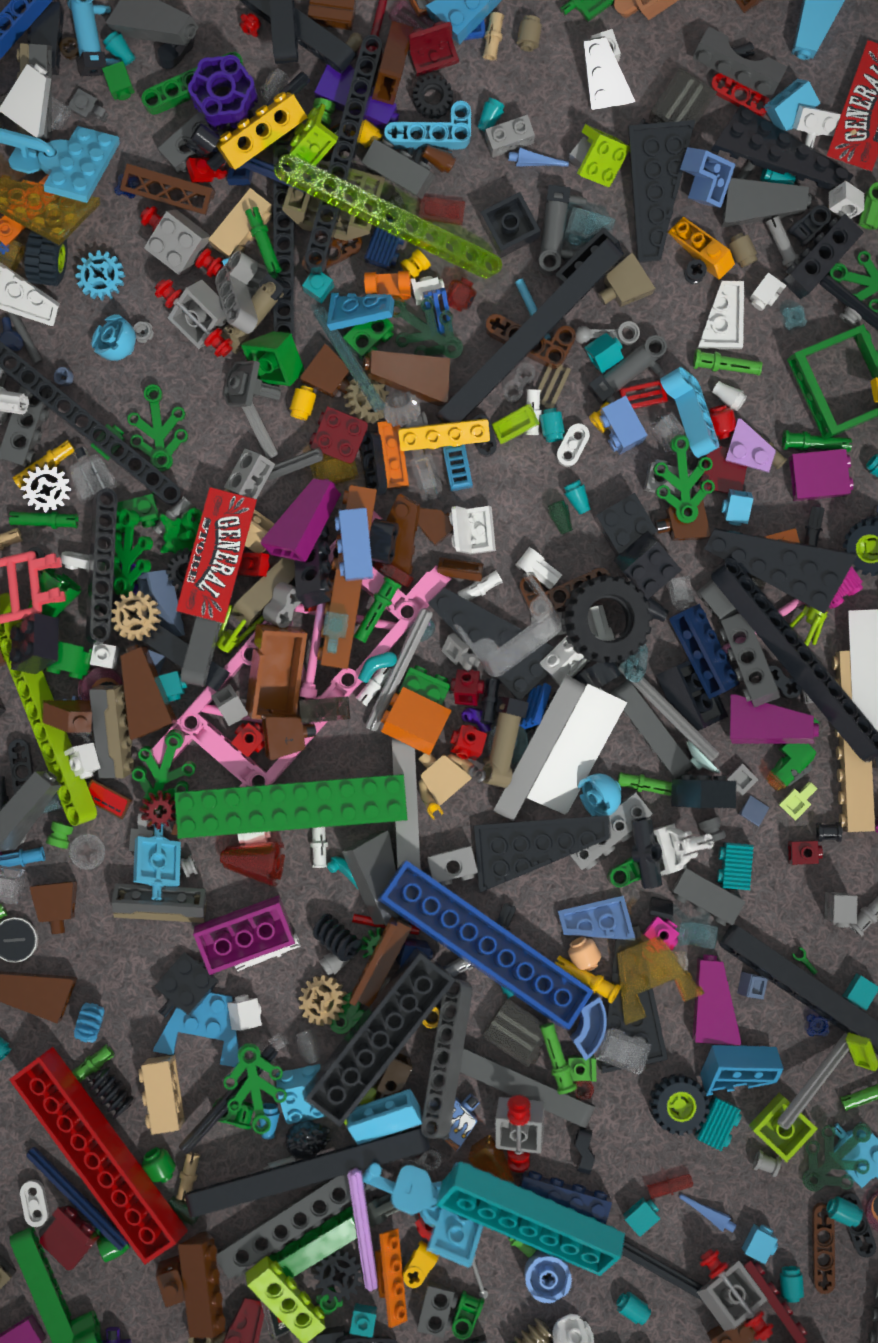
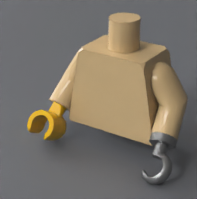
M424 753L418 759L426 768L420 775L421 779L418 782L420 798L432 819H435L433 812L436 810L443 814L440 805L471 779V776L477 777L482 774L481 778L477 780L478 782H482L486 778L484 770H479L468 759H462L455 754L443 755L436 760L432 754L429 756Z

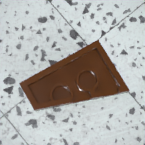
M399 494L386 520L398 523L399 525L395 544V556L390 565L410 575L413 568L411 565L415 552L414 540L418 527L420 504Z

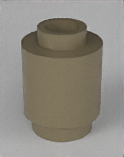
M526 15L520 22L517 45L523 51L531 52L539 46L542 25L540 18L537 16Z
M739 233L731 238L732 242L728 246L737 264L740 263L741 268L758 260L756 257L757 251L749 235L744 236L743 233Z

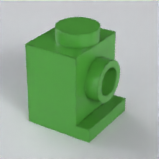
M567 1055V1061L565 1062L571 1066L570 1074L573 1081L596 1082L595 1055H592L586 1061L581 1055ZM578 1066L584 1067V1071L582 1073L576 1072V1068Z

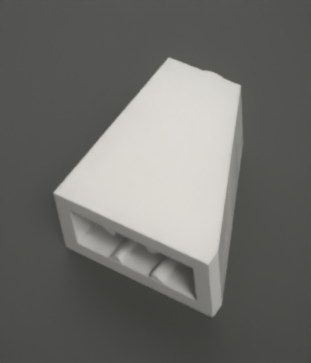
M37 63L25 66L0 106V112L34 137L42 138L45 129L51 78L46 75L48 71Z

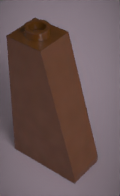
M392 21L372 99L394 105L410 44L408 36L413 31L412 26Z
M371 350L364 356L363 370H366L365 377L436 406H444L448 403L450 358Z
M138 644L125 649L127 653L120 656L129 737L131 740L138 739L177 722L147 647H139Z
M0 971V1002L54 1023H59L62 1021L78 978Z

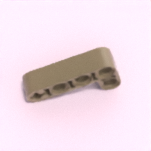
M282 558L267 572L266 577H262L236 602L231 615L239 622L245 619L244 627L246 629L251 626V623L256 618H260L265 606L272 600L273 590L278 583L285 582L291 585L295 581L294 560Z

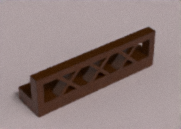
M126 164L120 187L121 191L203 215L207 214L210 200L214 199L216 193L212 188L131 164ZM132 176L140 179L142 185L135 189L127 187L129 177ZM156 183L161 185L164 191L153 195L147 186ZM174 189L180 190L185 197L179 201H173L169 192ZM195 195L204 197L202 209L194 207L190 198Z
M391 916L350 994V1004L356 1006L357 1002L367 1006L372 1004L412 929L411 925Z

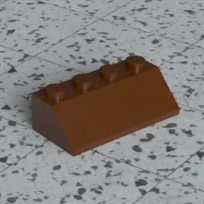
M205 1231L178 1244L189 1338H214L225 1331V1317L223 1316L222 1309L223 1297L219 1285L220 1273L216 1260L217 1249L214 1244V1237Z

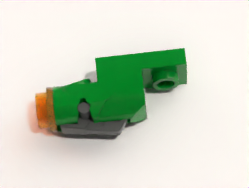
M782 744L778 748L785 757L781 756L775 767L768 773L769 776L765 779L776 791L779 792L781 789L792 785L812 770L811 762L816 755V751L809 744Z

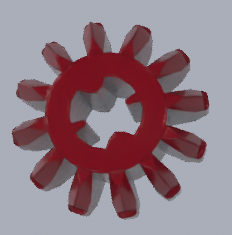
M158 790L156 797L152 792H149L148 794L151 799L143 798L142 802L146 806L139 807L140 812H144L141 819L143 821L148 820L147 826L149 827L154 823L156 829H160L161 823L165 827H169L167 820H176L171 814L176 813V807H173L175 799L170 800L171 794L169 792L163 796L162 791ZM158 805H161L164 810H160L159 814H157L154 809H158Z

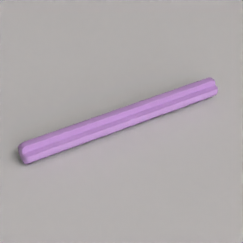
M354 1168L348 1172L362 1272L364 1274V1285L368 1291H373L378 1288V1280L362 1172L358 1168Z

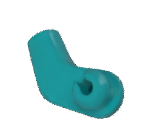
M385 652L370 657L364 663L358 679L368 683L378 669L394 666L397 662V656L393 652Z
M338 856L331 857V861L327 863L328 870L331 873L339 870L358 889L346 860Z

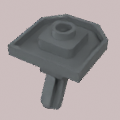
M240 361L235 362L227 373L223 395L228 406L248 407L252 405L253 397L262 396L279 400L281 388L264 384L262 380L257 379L260 362Z

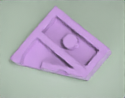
M738 418L726 461L769 473L776 450L742 419Z

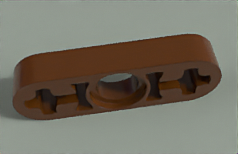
M361 238L352 239L353 241H358L355 243L356 248L352 249L351 246L344 248L345 254H342L341 247L338 244L342 243V247L348 245V240H333L331 248L337 249L339 254L335 259L328 258L325 269L357 254L362 248ZM304 256L302 260V265L305 272L310 274L306 267V261ZM318 257L312 258L313 261L320 259Z

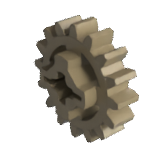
M363 374L349 381L350 385L345 387L348 393L343 396V398L348 400L345 407L351 408L349 414L355 413L356 418H363V421L367 423H375L384 418V413L389 411L386 405L391 403V400L386 398L389 391L383 390L385 385H379L377 381L364 377Z

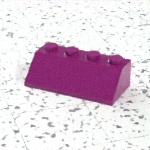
M280 895L195 925L193 931L209 975L295 944L288 916Z

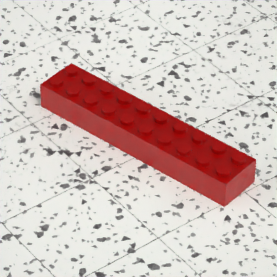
M51 1047L9 1079L144 1265L177 1244L188 1232L185 1225L54 1047Z

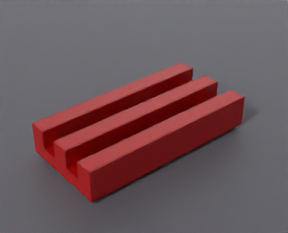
M660 380L619 390L622 398L628 392L660 386V390L628 396V400L633 401L662 394V398L631 404L633 409L668 402L667 394Z

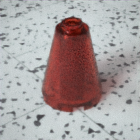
M280 841L227 846L220 854V863L227 870L269 886H277L278 884L275 881L276 879L281 880L284 868L285 855L281 854L280 849H285L284 844Z

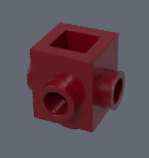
M457 669L456 678H452L451 691H454L455 704L478 705L479 693L483 694L484 680H480V671Z

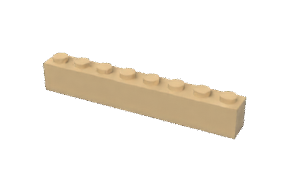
M838 651L832 657V668L836 670L835 681L852 700L850 651ZM835 729V735L839 737L836 757L837 760H840L841 768L837 769V780L841 782L842 790L838 792L839 805H842L843 814L839 815V822H841L845 832L875 831L872 761L869 763L862 761Z

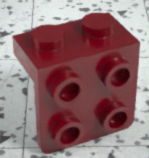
M440 21L427 29L418 28L408 36L410 43L409 54L417 76L459 63L452 40L451 22L445 23V21Z
M327 406L326 411L322 412L319 417L318 425L320 426L317 433L314 432L310 439L309 445H311V450L319 448L323 454L352 464L361 446L368 424L363 420Z
M719 446V448L703 456L710 458L713 465L710 470L705 471L698 479L697 487L700 488L702 481L711 480L715 484L714 491L727 494L729 489L742 491L747 467L726 461L729 448ZM703 460L702 467L707 468L709 463L707 460ZM705 483L704 489L710 490V483Z
M67 1205L58 1207L52 1215L56 1219L42 1235L39 1242L66 1270L70 1271L76 1267L100 1236L89 1223L85 1222L78 1215L74 1208Z

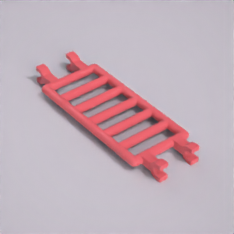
M34 551L0 558V567H7L11 612L0 615V624L24 619L33 613L41 614L42 605L66 601L65 592H60L58 587L40 593L38 571L62 567V560L60 557L56 558L55 553L38 559ZM28 561L32 608L20 610L16 564Z

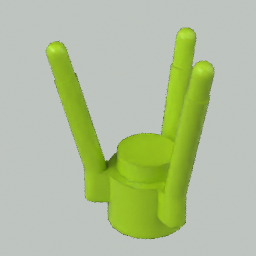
M229 605L225 622L222 623L218 635L219 639L216 642L218 648L226 653H231L234 647H238L256 628V624H260L264 620L263 615L239 637L238 633L245 625L246 620L243 619L234 631L230 629L225 631L233 606Z
M805 605L803 611L790 623L793 629L806 615V622L812 625L804 642L807 647L813 634L812 644L816 645L828 610L824 614L811 606Z

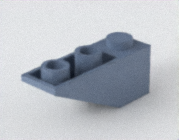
M167 570L152 571L140 575L137 578L139 591L144 593V596L148 594L152 597L151 601L154 600L158 603L154 609L161 611L159 615H156V618L161 620L159 624L177 637L185 635L181 614L176 611L179 600L176 596L175 587L172 585L173 579L170 581L168 579L169 574H167Z

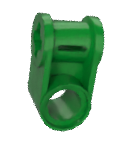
M630 857L612 867L607 874L609 883L616 887H625L634 881L641 880L638 863L634 862L633 858ZM620 870L624 874V879L622 882L616 883L613 875L616 871Z
M221 1098L217 1099V1100L214 1102L213 1107L215 1106V1104H216ZM235 1101L231 1108H237L239 1103ZM243 1101L238 1112L228 1111L218 1122L242 1129H251V1119L254 1111L253 1103Z
M465 1290L461 1292L452 1319V1331L455 1337L463 1340L472 1334L476 1320L483 1308L485 1298L481 1297L478 1299L468 1295ZM464 1321L468 1324L467 1329L458 1330L456 1328L457 1323Z

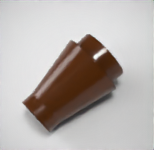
M428 144L421 155L441 173L443 171L449 173L456 160L452 152L432 147Z

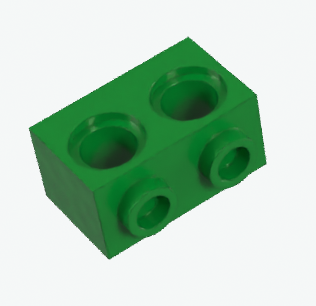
M387 318L355 325L343 337V340L363 361L364 356L371 350L378 351L376 347L382 341L386 343L393 337L394 325ZM381 323L384 325V329L381 332H375L372 329L373 325ZM359 339L368 340V345L364 348L358 347L356 343Z

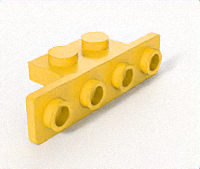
M488 419L400 428L401 451L488 442L490 441Z

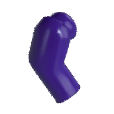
M466 708L461 713L463 721L477 724L481 732L491 731L490 725L480 723L481 710Z

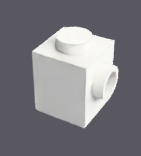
M241 995L235 997V1001L227 1003L232 1030L242 1031L262 1026L260 1018L261 1006L257 998Z

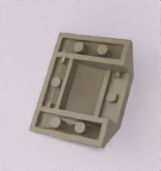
M320 160L313 170L309 171L297 161L294 173L321 184L323 188L330 162ZM352 169L334 238L347 241L370 234L385 177ZM338 172L333 177L341 179L344 177V174ZM289 186L282 210L303 230L312 232L321 196L317 198ZM330 194L327 198L331 201H334L339 196L336 194ZM324 215L321 219L324 222H329L333 217Z

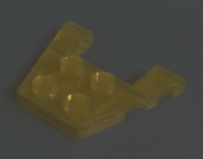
M659 936L617 953L624 1022L626 1025L646 1017L638 997L639 993L673 979L683 1002L704 994V990L696 985L692 980L691 974L682 968L677 961V957Z

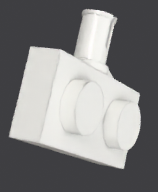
M799 105L793 128L808 133L805 145L813 149L816 136H834L841 114Z

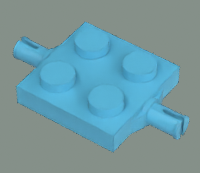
M154 824L153 837L138 836L135 838L133 882L152 886V900L162 899L161 887H178L180 885L181 842L164 838L163 824H161L160 829H156Z
M862 1122L848 1132H845L836 1123L835 1127H832L831 1130L840 1139L829 1154L863 1188L871 1179L875 1177L878 1179V1139Z

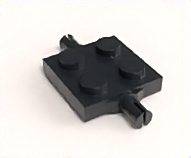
M184 952L154 986L155 989L164 995L167 1001L158 1010L162 1016L166 1017L172 1008L175 1007L190 1017L217 985L219 980L212 974L209 975L203 959L201 962L194 960Z

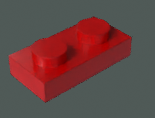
M243 553L237 575L266 577L269 569V554Z

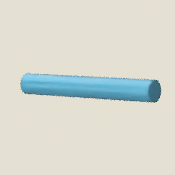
M522 278L517 280L515 284L532 316L538 309ZM548 333L544 338L550 340L551 336Z

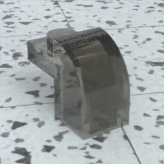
M349 697L301 700V722L317 723L351 719Z

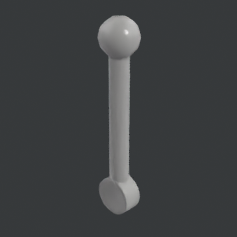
M475 1255L472 1267L480 1289L479 1296L486 1299L488 1292L483 1287L475 1262Z

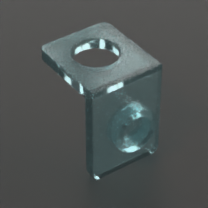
M682 922L680 924L678 945H694L709 949L716 948L718 927L695 922Z

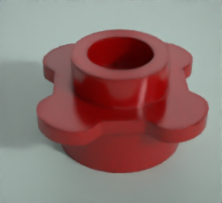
M251 13L247 15L242 14L240 16L242 20L239 23L241 29L246 34H251L256 38L258 36L257 30L261 27L259 19Z

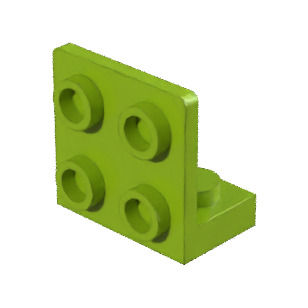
M323 103L317 109L315 107L312 108L307 115L308 120L304 124L301 122L294 131L295 136L290 143L292 148L289 155L309 171L313 170L338 140L337 135L321 124L326 107Z
M585 124L581 132L589 137L587 141L592 145L577 174L610 187L629 152V146L617 137Z

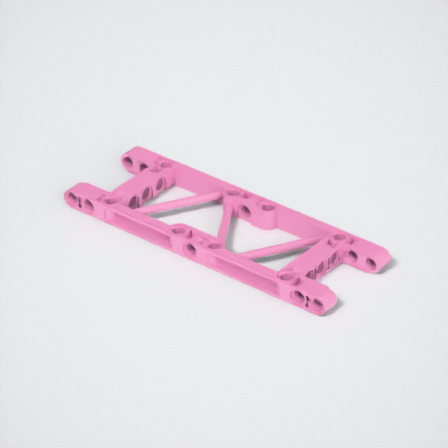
M373 511L372 523L375 518L381 520L383 519L375 511ZM336 540L330 546V554H328L330 565L333 564L334 552L337 549L335 548ZM437 565L430 572H426L407 595L399 589L396 591L391 600L393 603L389 607L386 606L385 609L399 621L397 623L382 619L378 620L375 625L376 628L391 631L356 671L350 668L348 670H341L320 696L316 699L305 697L309 707L307 710L309 724H315L316 734L363 682L358 679V676L366 660L370 657L389 652L415 622L420 609H426L429 606L427 602L450 582L451 577L437 572ZM372 566L373 579L362 580L361 588L374 597V593L379 591L384 582V576ZM300 604L295 608L294 612L315 615L316 606L306 609L303 604ZM406 606L414 610V614L410 618H404L401 615V610ZM357 615L356 624H361L365 616ZM266 620L262 623L266 625H274L272 623L267 622ZM255 632L224 666V669L230 672V674L218 691L227 685L244 664L251 666V661H248L245 655L249 649L258 648L254 644ZM304 664L301 676V686L303 683H305L306 670ZM345 674H352L355 680L351 686L343 684L342 678ZM209 686L203 690L152 749L153 756L159 767H161L167 749L165 743L166 735L173 729L180 730L184 734L185 740L182 746L176 749L172 762L194 740L242 782L239 787L255 786L254 778L257 775L264 777L265 785L273 784L301 752L279 758L266 772L250 757L247 758L232 745L231 740L201 715L203 712L223 716L217 706L209 705L213 701L211 695L217 692ZM318 707L323 708L325 711V716L321 720H316L313 717V711ZM249 715L241 719L262 724V719H251ZM191 716L197 719V725L193 729L188 728L186 724L187 719ZM314 737L304 738L305 747ZM171 738V739H170L171 743H173V744H177V743H178L177 739H175V738Z

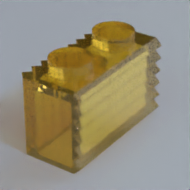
M323 454L322 461L310 465L313 479H328L334 484L359 478L355 460L352 464H348Z

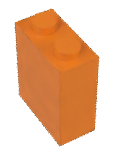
M403 687L400 694H394L389 704L393 706L391 711L386 710L381 719V722L384 723L381 732L430 756L452 710Z

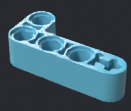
M465 101L455 102L451 108L450 122L389 123L384 130V140L394 145L393 149H424L427 144L439 149H464L470 143L471 108ZM458 111H462L466 114V116L460 118L457 117L455 113ZM418 131L422 137L414 139L411 137V134ZM392 133H396V138H392ZM433 133H441L444 135V138L436 139L433 137ZM463 133L466 135V138L461 140L456 138L455 135Z
M682 367L663 376L660 379L661 385L665 392L675 399L693 454L697 458H701L719 448V441L697 379Z

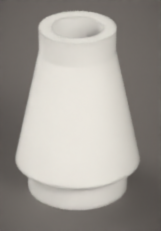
M720 381L712 391L728 408L736 411L741 408L747 398L743 394L744 391L723 384Z

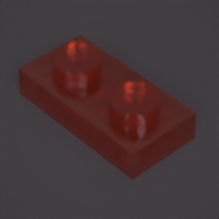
M423 197L420 203L419 220L463 225L465 202Z

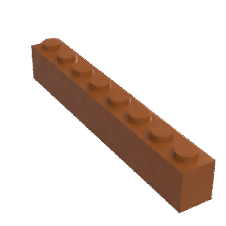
M350 485L349 491H344L342 504H347L346 510L367 509L370 536L377 489ZM337 535L336 546H335V548H337V549H338L337 540L342 539V538H341V535ZM339 553L338 558H333L332 571H336L335 579L331 580L333 587L331 602H326L324 615L328 616L327 625L323 624L321 638H325L324 647L319 646L317 660H321V666L348 670L362 580L346 581L345 576H341L339 562H344L343 553Z

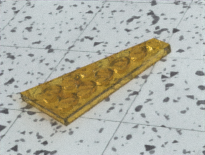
M7 175L0 177V213L59 246L100 205V198L92 196L88 203L44 192V184L28 180L19 182L11 180V176Z

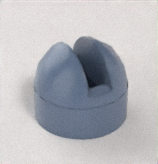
M60 367L55 371L54 381L57 384L69 386L73 383L74 375L69 369ZM65 376L67 377V379L63 380L61 379V377Z

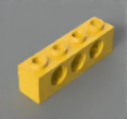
M281 92L273 98L274 102L269 106L263 105L255 111L256 115L251 119L246 118L237 124L238 128L233 132L228 131L220 136V141L216 146L231 168L236 170L308 118L294 94ZM281 110L283 114L282 119L276 122L274 114L276 111ZM263 123L265 127L264 132L257 135L256 127L258 124ZM245 136L246 145L239 148L238 140L240 137Z

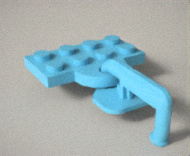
M80 126L76 127L70 140L59 139L48 143L36 137L0 128V143L16 147L9 158V166L13 170L27 174L43 170L49 175L44 183V192L88 203L120 144L118 136Z
M455 1162L453 1164V1168L458 1164V1162ZM377 1163L371 1164L362 1173L364 1183L392 1194L391 1201L396 1209L410 1215L420 1212V1216L425 1223L433 1228L427 1251L468 1268L472 1266L483 1225L435 1206L442 1181L432 1183L425 1170L412 1165L404 1166L400 1170L396 1182L381 1177V1167Z

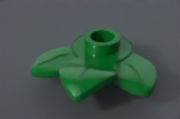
M351 992L342 997V1000L347 1001V1004L341 1006L345 1012L338 1013L339 1019L343 1018L345 1020L344 1026L339 1027L337 1025L338 1020L332 1019L330 1027L337 1034L349 1032L365 1013L364 1010H359L360 1002H357L356 1006L349 1003Z

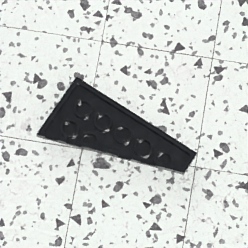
M609 815L474 825L479 893L610 839Z

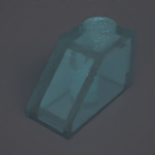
M573 207L564 238H567L568 242L575 245L586 244L603 227L607 231L612 230L616 219Z

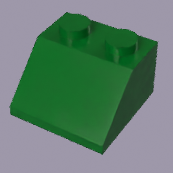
M273 331L241 344L247 361L260 362L257 379L262 380V383L291 386L305 371L291 333Z

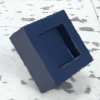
M242 166L236 170L230 167L227 176L228 184L251 185L253 171Z

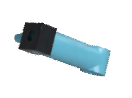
M67 0L68 7L72 11L79 59L77 62L80 76H101L104 73L102 68L120 62L119 59L105 58V53L101 52L95 14L111 13V7L93 5V0Z

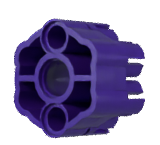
M234 55L206 57L199 61L193 78L188 85V91L195 109H198V112L204 115L209 128L213 131H218V125L221 130L226 128L227 123L237 129V124L246 118L249 119L248 110L255 107L254 102L258 103V95L253 78ZM220 87L231 88V91L226 96L220 97L215 95L216 90Z

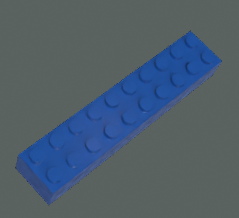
M407 860L401 863L377 899L562 1029L570 1030L594 992Z

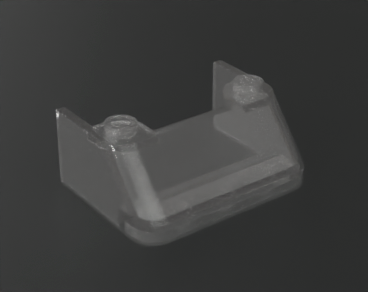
M524 573L522 576L537 596L531 602L529 608L531 615L536 621L500 648L489 638H482L473 644L461 626L458 624L453 626L490 676H502L556 636L562 628V622L551 601L529 573Z

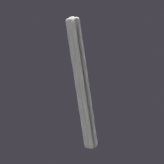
M425 608L420 609L397 657V662L393 666L365 724L367 729L371 731L378 730L381 719L388 709L433 615L431 611Z
M628 661L620 664L618 667L620 672L709 761L712 762L718 757V751Z
M843 1034L779 1117L777 1123L783 1129L790 1128L849 1051L845 1039L848 1034Z

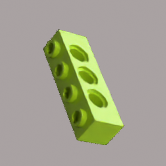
M266 1256L245 1273L247 1286L302 1343L309 1342L326 1328L323 1310L318 1305L315 1307L311 1303L309 1295L297 1288L294 1279L291 1276L287 1277L283 1273V1269L277 1261L272 1262Z

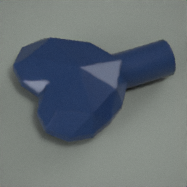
M9 317L2 318L3 332L0 335V341L12 351H20L23 347L22 337L12 330Z

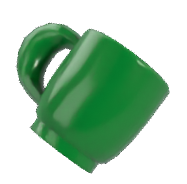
M95 1227V1232L100 1236L96 1241L105 1263L120 1257L130 1248L129 1243H127L122 1250H118L105 1236H101V1232Z

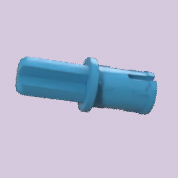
M44 848L19 849V852L0 855L1 868L22 865L23 867L27 863L45 861Z

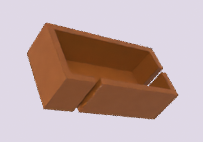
M256 624L254 644L258 648H253L245 707L251 719H262L261 714L297 713L307 633L301 627L287 626L280 628L276 625Z

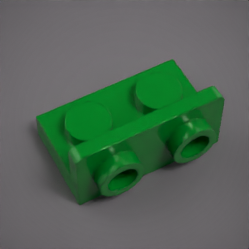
M154 494L117 503L116 531H120L122 534L125 533V527H122L119 523V514L123 509H133L139 514V523L134 527L140 525L143 528L156 525L155 521L160 520Z
M417 665L414 668L409 667L399 692L405 687L442 705L451 686L447 684L448 679L438 674L435 677L426 674L428 670Z

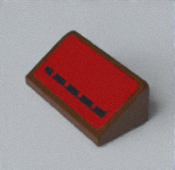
M91 779L88 785L94 804L123 820L133 799L96 779Z

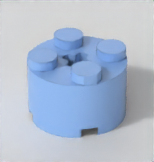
M541 1250L536 1251L527 1260L524 1269L525 1282L529 1292L536 1300L543 1303H553L569 1292L572 1279L569 1265L566 1261ZM551 1273L552 1276H548V1279L544 1278V1275Z

